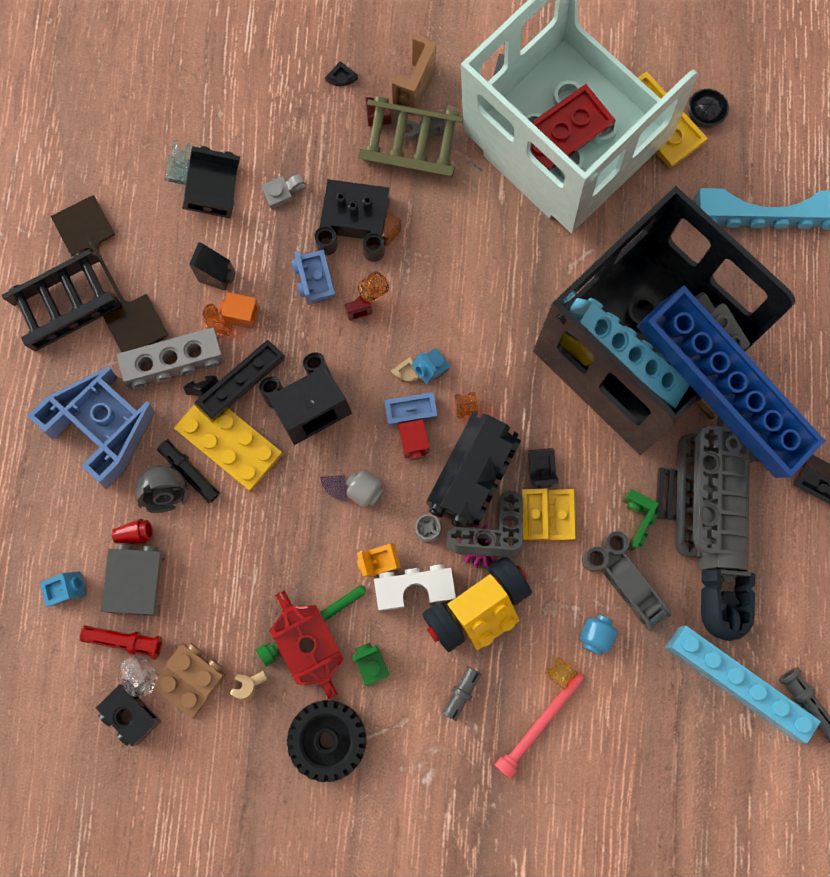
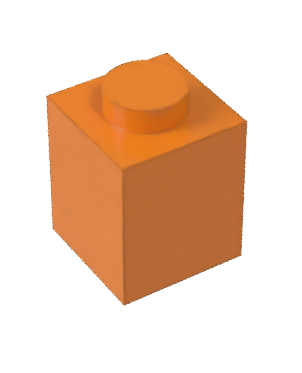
M227 292L226 299H222L220 303L219 313L225 323L253 329L259 304L256 298Z

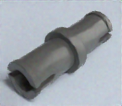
M467 666L458 686L453 687L452 691L454 693L442 711L445 716L454 721L458 720V716L467 700L470 701L472 698L470 694L482 676L481 673Z

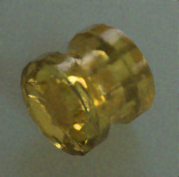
M557 657L555 665L545 672L563 690L568 687V681L578 675L560 657Z

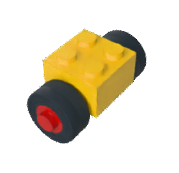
M502 557L490 565L488 568L490 574L447 604L453 615H450L440 602L427 609L422 615L429 626L427 631L434 642L439 641L446 651L451 652L465 642L466 639L462 633L463 631L478 651L482 647L490 645L503 632L511 630L520 621L513 605L519 604L523 599L532 594L531 588L526 581L527 576L519 565L516 566L507 557Z

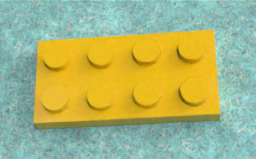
M647 71L638 77L660 99L667 94ZM683 112L674 135L656 154L669 169H672L704 145L708 138Z
M194 404L174 427L179 434L250 492L283 455L278 448L229 408L211 422Z

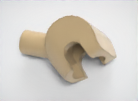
M261 671L251 677L237 674L235 680L242 683L241 689L232 688L230 695L240 701L251 699L256 691L255 686L267 681L264 672Z

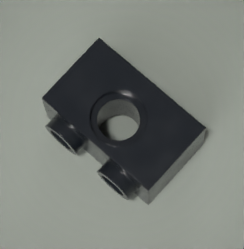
M119 684L96 707L100 712L98 715L100 720L108 727L112 725L118 731L116 736L126 746L129 744L131 746L139 745L161 722L128 686L126 689V684ZM126 709L132 713V720L129 724H125L122 721V713Z

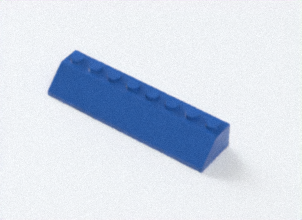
M685 286L679 288L654 308L636 326L775 478H791L825 442L823 437Z

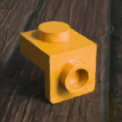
M395 543L357 552V564L363 577L377 576L380 573L401 568Z

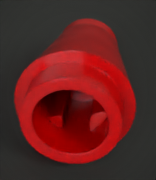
M141 518L112 530V539L115 544H145L153 537L150 521Z

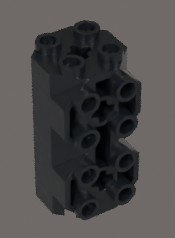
M472 412L426 501L430 508L428 512L439 518H442L444 515L452 519L451 524L456 527H472L473 524L479 525L487 509L483 504L485 501L490 503L498 487L494 483L495 480H502L510 464L506 459L507 457L513 458L521 442L517 438L519 435L517 432L514 431L513 435L508 432L510 427L507 424L487 414H482L481 418H478V412Z

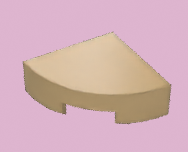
M411 357L390 371L395 378L403 382L422 380L412 367L414 361Z

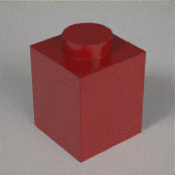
M423 419L398 424L404 458L410 457L411 460L424 458L425 454L429 453V444Z

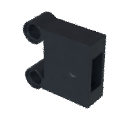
M327 179L320 226L314 234L317 250H324L325 255L333 254L338 247L336 235L363 239L365 258L372 262L381 260L385 254L383 238L390 200V188ZM324 238L332 239V241L327 244H323L320 242ZM372 244L379 246L377 250H370L368 247Z
M318 352L310 353L303 359V367L307 376L284 388L277 377L268 376L262 379L258 386L266 404L274 409L294 445L352 414L345 396L331 376L324 356Z

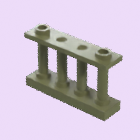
M375 96L374 100H368L367 105L375 107L370 143L366 146V150L360 149L358 159L448 176L454 175L455 167L450 166L451 161L448 160L455 122L463 123V117H459L460 112L446 109L445 114L400 106L388 103V98ZM385 109L399 111L393 149L390 150L389 154L380 153L381 148L379 147ZM408 113L422 116L416 154H413L412 159L403 157L404 152H402ZM432 118L446 120L439 159H436V163L427 162V156H425Z

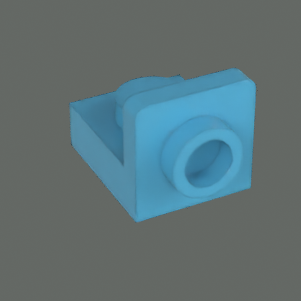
M437 348L427 354L424 352L418 354L412 364L415 373L426 384L448 372L451 368Z
M81 572L62 573L40 582L46 607L86 596Z

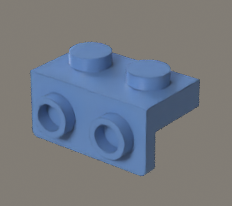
M324 250L300 255L299 251H295L296 260L291 262L294 274H300L301 282L297 283L300 297L305 296L307 304L335 298Z

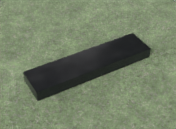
M266 340L194 402L195 406L213 422L285 360V355L269 340Z

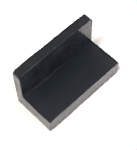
M812 455L806 461L805 467L795 478L794 485L830 504V463Z

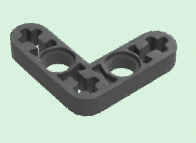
M506 491L501 494L498 506V530L454 527L448 531L447 548L457 554L507 558L518 556L523 543V500L521 495L515 491ZM508 502H512V504H513V510H512V511H508V509H509V503H508ZM513 520L517 523V526L508 527L504 524V521ZM508 536H509V537H512V536H513V538H512V545H513V547L508 546V543H507V541H508ZM455 538H461V542H456ZM485 538L491 544L489 546H481L477 541Z

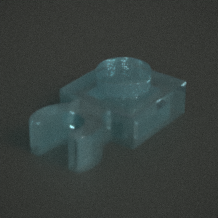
M174 141L171 148L174 156L168 155L165 181L186 185L190 159L186 158L190 153L191 145L187 143L185 150L180 151L177 148L178 142Z

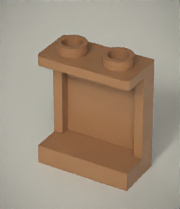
M414 36L412 40V64L415 66V69L409 80L397 75L392 82L393 104L418 108L435 71L436 43L432 42L429 38Z

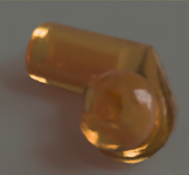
M207 304L202 313L206 327H214L217 333L229 336L233 325L222 322L217 307L214 304Z

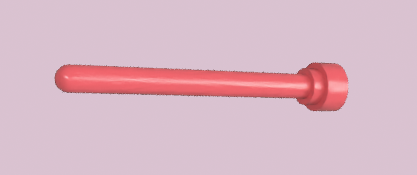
M578 672L573 675L509 756L500 757L494 764L506 777L511 779L517 772L516 768L519 759L584 680L582 673Z

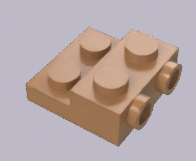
M192 643L188 646L181 644L165 664V669L152 684L151 688L188 717L194 719L226 675L221 672L223 667L213 659L207 661L200 656L202 651Z

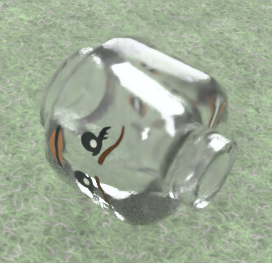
M133 656L120 665L117 678L129 695L144 697L155 689L154 684L157 682L158 674L147 658Z

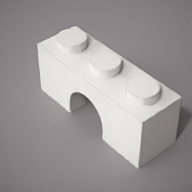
M445 564L430 566V571L420 572L419 568L404 570V575L394 576V572L380 573L379 578L374 579L379 612L404 608V592L409 587L415 585L421 586L427 591L429 604L452 601L456 598L451 568H445Z

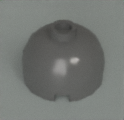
M153 466L139 477L136 484L138 507H146V511L150 513L174 510L176 508L173 504L181 501L183 505L189 497L184 476L176 469L168 466Z

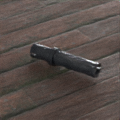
M169 439L158 446L157 451L171 464V468L179 471L208 504L212 503L220 495V492L192 465L189 457L186 454H182Z

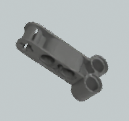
M614 531L603 538L602 548L593 547L585 551L582 556V564L585 569L591 572L601 570L640 622L649 631H652V626L665 616H671V612L625 553L629 547L628 537L623 532ZM613 537L617 538L621 546L618 551L613 550L610 546V539ZM591 553H597L600 556L601 562L599 566H595L590 562L589 557Z

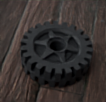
M333 700L314 702L303 708L292 721L287 738L288 754L298 771L311 780L333 782L349 775L363 758L366 749L364 725L358 714L346 704ZM323 733H329L333 736L334 744L332 747L325 748L320 744V737Z

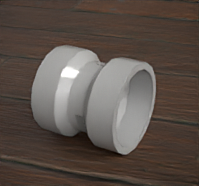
M431 514L421 516L415 524L417 538L423 542H432L438 538L441 530L439 519Z

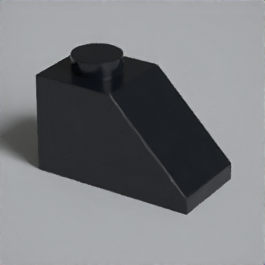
M198 242L189 264L198 282L226 291L228 284H232L235 277V270L231 261L203 243Z

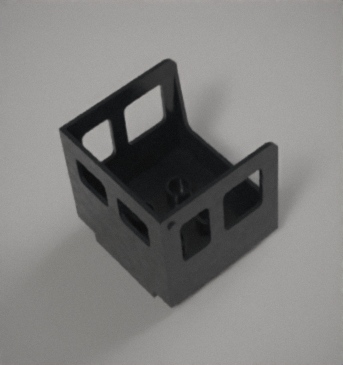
M677 186L669 191L552 303L533 350L551 370L640 456L665 434L700 396L689 386L676 409L668 406L569 312L576 298L587 301L589 298L600 302L603 305L602 310L604 312L617 316L620 319V325L634 330L637 333L636 338L650 343L653 346L652 351L655 353L660 352L636 326L654 308L682 286H685L694 297L701 292L706 293L715 308L722 303L727 305L750 343V346L743 350L744 352L791 309L796 302L793 293ZM682 219L687 220L710 242V248L699 263L693 261L672 240V235ZM725 259L732 261L766 293L767 299L754 312L746 310L714 280V273ZM565 333L579 341L592 353L594 360L589 368L581 365L561 346Z

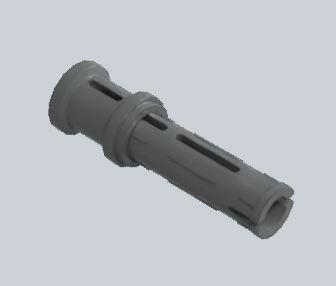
M799 667L787 671L779 678L780 683L787 686L793 695L795 703L801 704L807 712L821 721L818 728L830 743V715L815 697L814 687L807 684L800 674L801 670Z

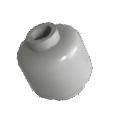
M362 470L358 474L353 472L345 483L348 486L347 496L363 508L369 505L373 507L384 493V490L381 489L382 481L367 470Z

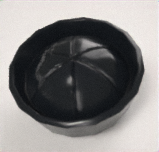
M701 89L695 92L688 104L691 120L697 126L703 128H711L723 122L729 112V105L725 96L713 89Z

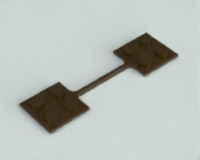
M92 195L52 215L51 218L71 256L80 251L91 249L99 258V262L122 306L103 316L120 351L126 352L151 345L168 336L148 295L145 294L133 301L124 300L98 251V245L102 241L114 236L115 233L95 196Z

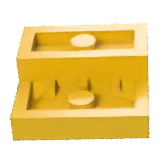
M522 489L523 540H577L575 489Z

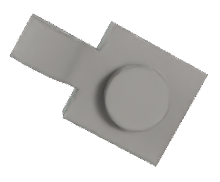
M432 118L428 138L444 134V120ZM422 119L419 120V124L412 120H407L406 129H411L412 132L405 133L406 141H412L419 137Z
M300 174L292 176L287 182H285L282 176L261 185L271 209L293 201L291 194L305 189Z

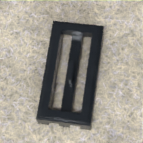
M661 467L658 469L656 502L659 504L656 511L659 512L657 516L659 519L676 520V510L675 515L672 514L675 476H677V470ZM665 475H669L666 514L662 513Z

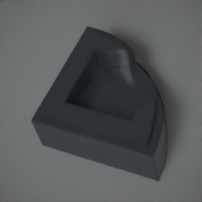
M340 61L328 73L325 80L334 86H347L358 79V74Z
M205 376L206 380L196 384L194 381L189 382L183 387L186 395L202 396L219 382L217 376Z

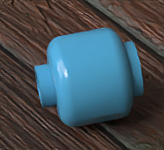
M598 615L597 619L588 618L579 636L580 641L583 643L582 648L602 656V653H609L618 635L617 629L612 626L613 620L602 615Z

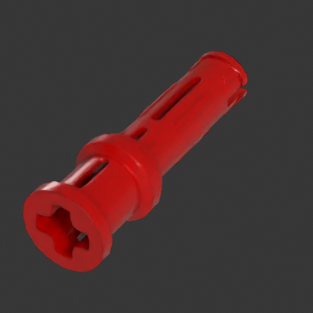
M84 625L80 632L81 642L127 650V653L133 656L136 653L148 655L154 660L159 657L162 647L161 636L153 638L143 636L140 632L127 634L94 628L88 625Z

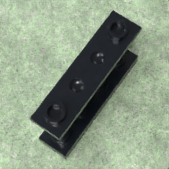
M91 250L80 251L73 258L21 285L11 287L8 292L2 294V298L13 306L18 304L29 328L28 334L21 337L26 347L36 352L122 307L115 295L110 291H103L92 268V265L100 260ZM82 270L95 295L93 300L82 304L70 278ZM59 282L62 283L73 306L72 311L64 315H60L48 289ZM38 293L51 317L50 322L41 327L38 326L27 302V299Z

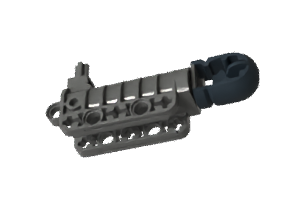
M718 416L717 426H706L700 429L697 434L689 433L684 435L678 443L676 549L683 556L698 558V570L702 571L701 582L705 585L701 590V617L706 630L716 638L732 641L740 639L749 633L755 618V592L751 589L755 586V574L748 572L750 463L760 461ZM691 440V443L695 444V448L690 449L689 446H686V442ZM691 450V457L694 456V458L686 459V456L690 455ZM687 463L694 465V476L687 474ZM694 480V484L686 483V481ZM689 489L691 493H694V498H690V504L689 496H685V491ZM685 505H693V508H685ZM687 512L693 514V526H688L685 523V514ZM692 530H693V534H689V533L684 534V531H692ZM688 537L689 542L693 543V548H689V550L688 547L684 546V542L688 541ZM735 579L734 592L721 591L722 582L734 583Z

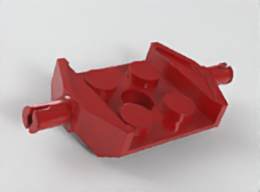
M284 590L281 592L284 600L280 593L275 595L283 608V613L269 631L296 684L319 683V685H322L328 699H331L333 697L329 690L332 691L334 696L338 695L331 682V676L344 659L317 606H294ZM305 637L311 638L314 641V648L308 653L302 652L299 648L300 640Z

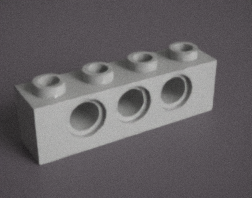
M214 327L117 354L123 382L133 389L144 388L147 386V383L154 381L166 382L172 376L179 374L183 376L190 375L200 368L212 369L219 366V363L225 362L219 337ZM194 350H202L198 357H190ZM177 356L175 363L167 364L169 357ZM153 363V367L149 371H143L145 364Z

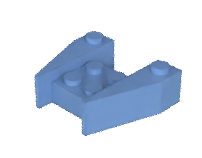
M109 366L46 397L27 415L52 440L71 422L91 439L99 448L81 466L105 489L125 471L155 413L147 401L136 411L110 387L117 377Z

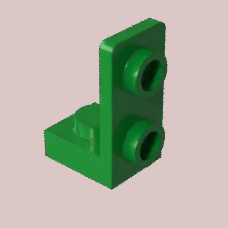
M630 489L625 494L622 502L628 504L627 508L638 514L644 513L629 543L628 549L632 551L638 546L642 547L646 541L648 534L645 533L648 524L653 525L659 514L656 511L659 503Z
M367 643L355 649L357 654L353 655L352 658L356 661L366 686L390 676L377 645L372 647L371 643Z

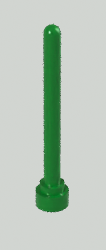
M360 585L322 610L320 614L324 622L366 593V588ZM276 643L262 644L255 649L266 667L275 662L274 658L279 656L277 653L280 652Z

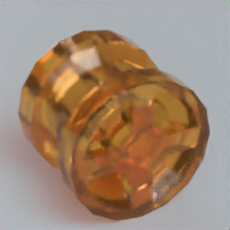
M379 272L371 273L367 278L358 283L360 296L369 303L376 301L379 296H383L389 291L387 279Z
M469 392L465 396L460 394L454 395L458 419L464 418L465 415H471L472 412H478L475 392Z

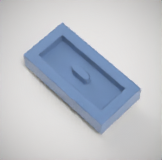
M433 392L384 400L388 426L438 417Z

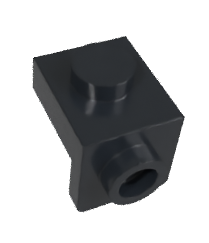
M553 448L528 450L529 476L533 486L550 488L552 484H558L555 450Z

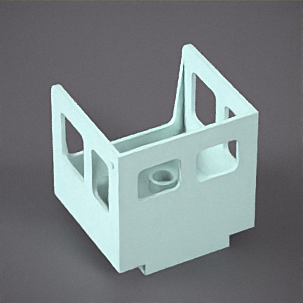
M528 0L461 63L463 132L483 150V156L549 219L554 217L572 234L674 135L699 73L694 69L691 70L660 99L582 28L578 21V0H556L554 17L551 22L521 50V35L524 24L549 1ZM505 43L504 65L487 82L481 76V67ZM587 84L616 121L612 127L568 157L531 122ZM531 143L546 155L556 167L549 171L530 151Z

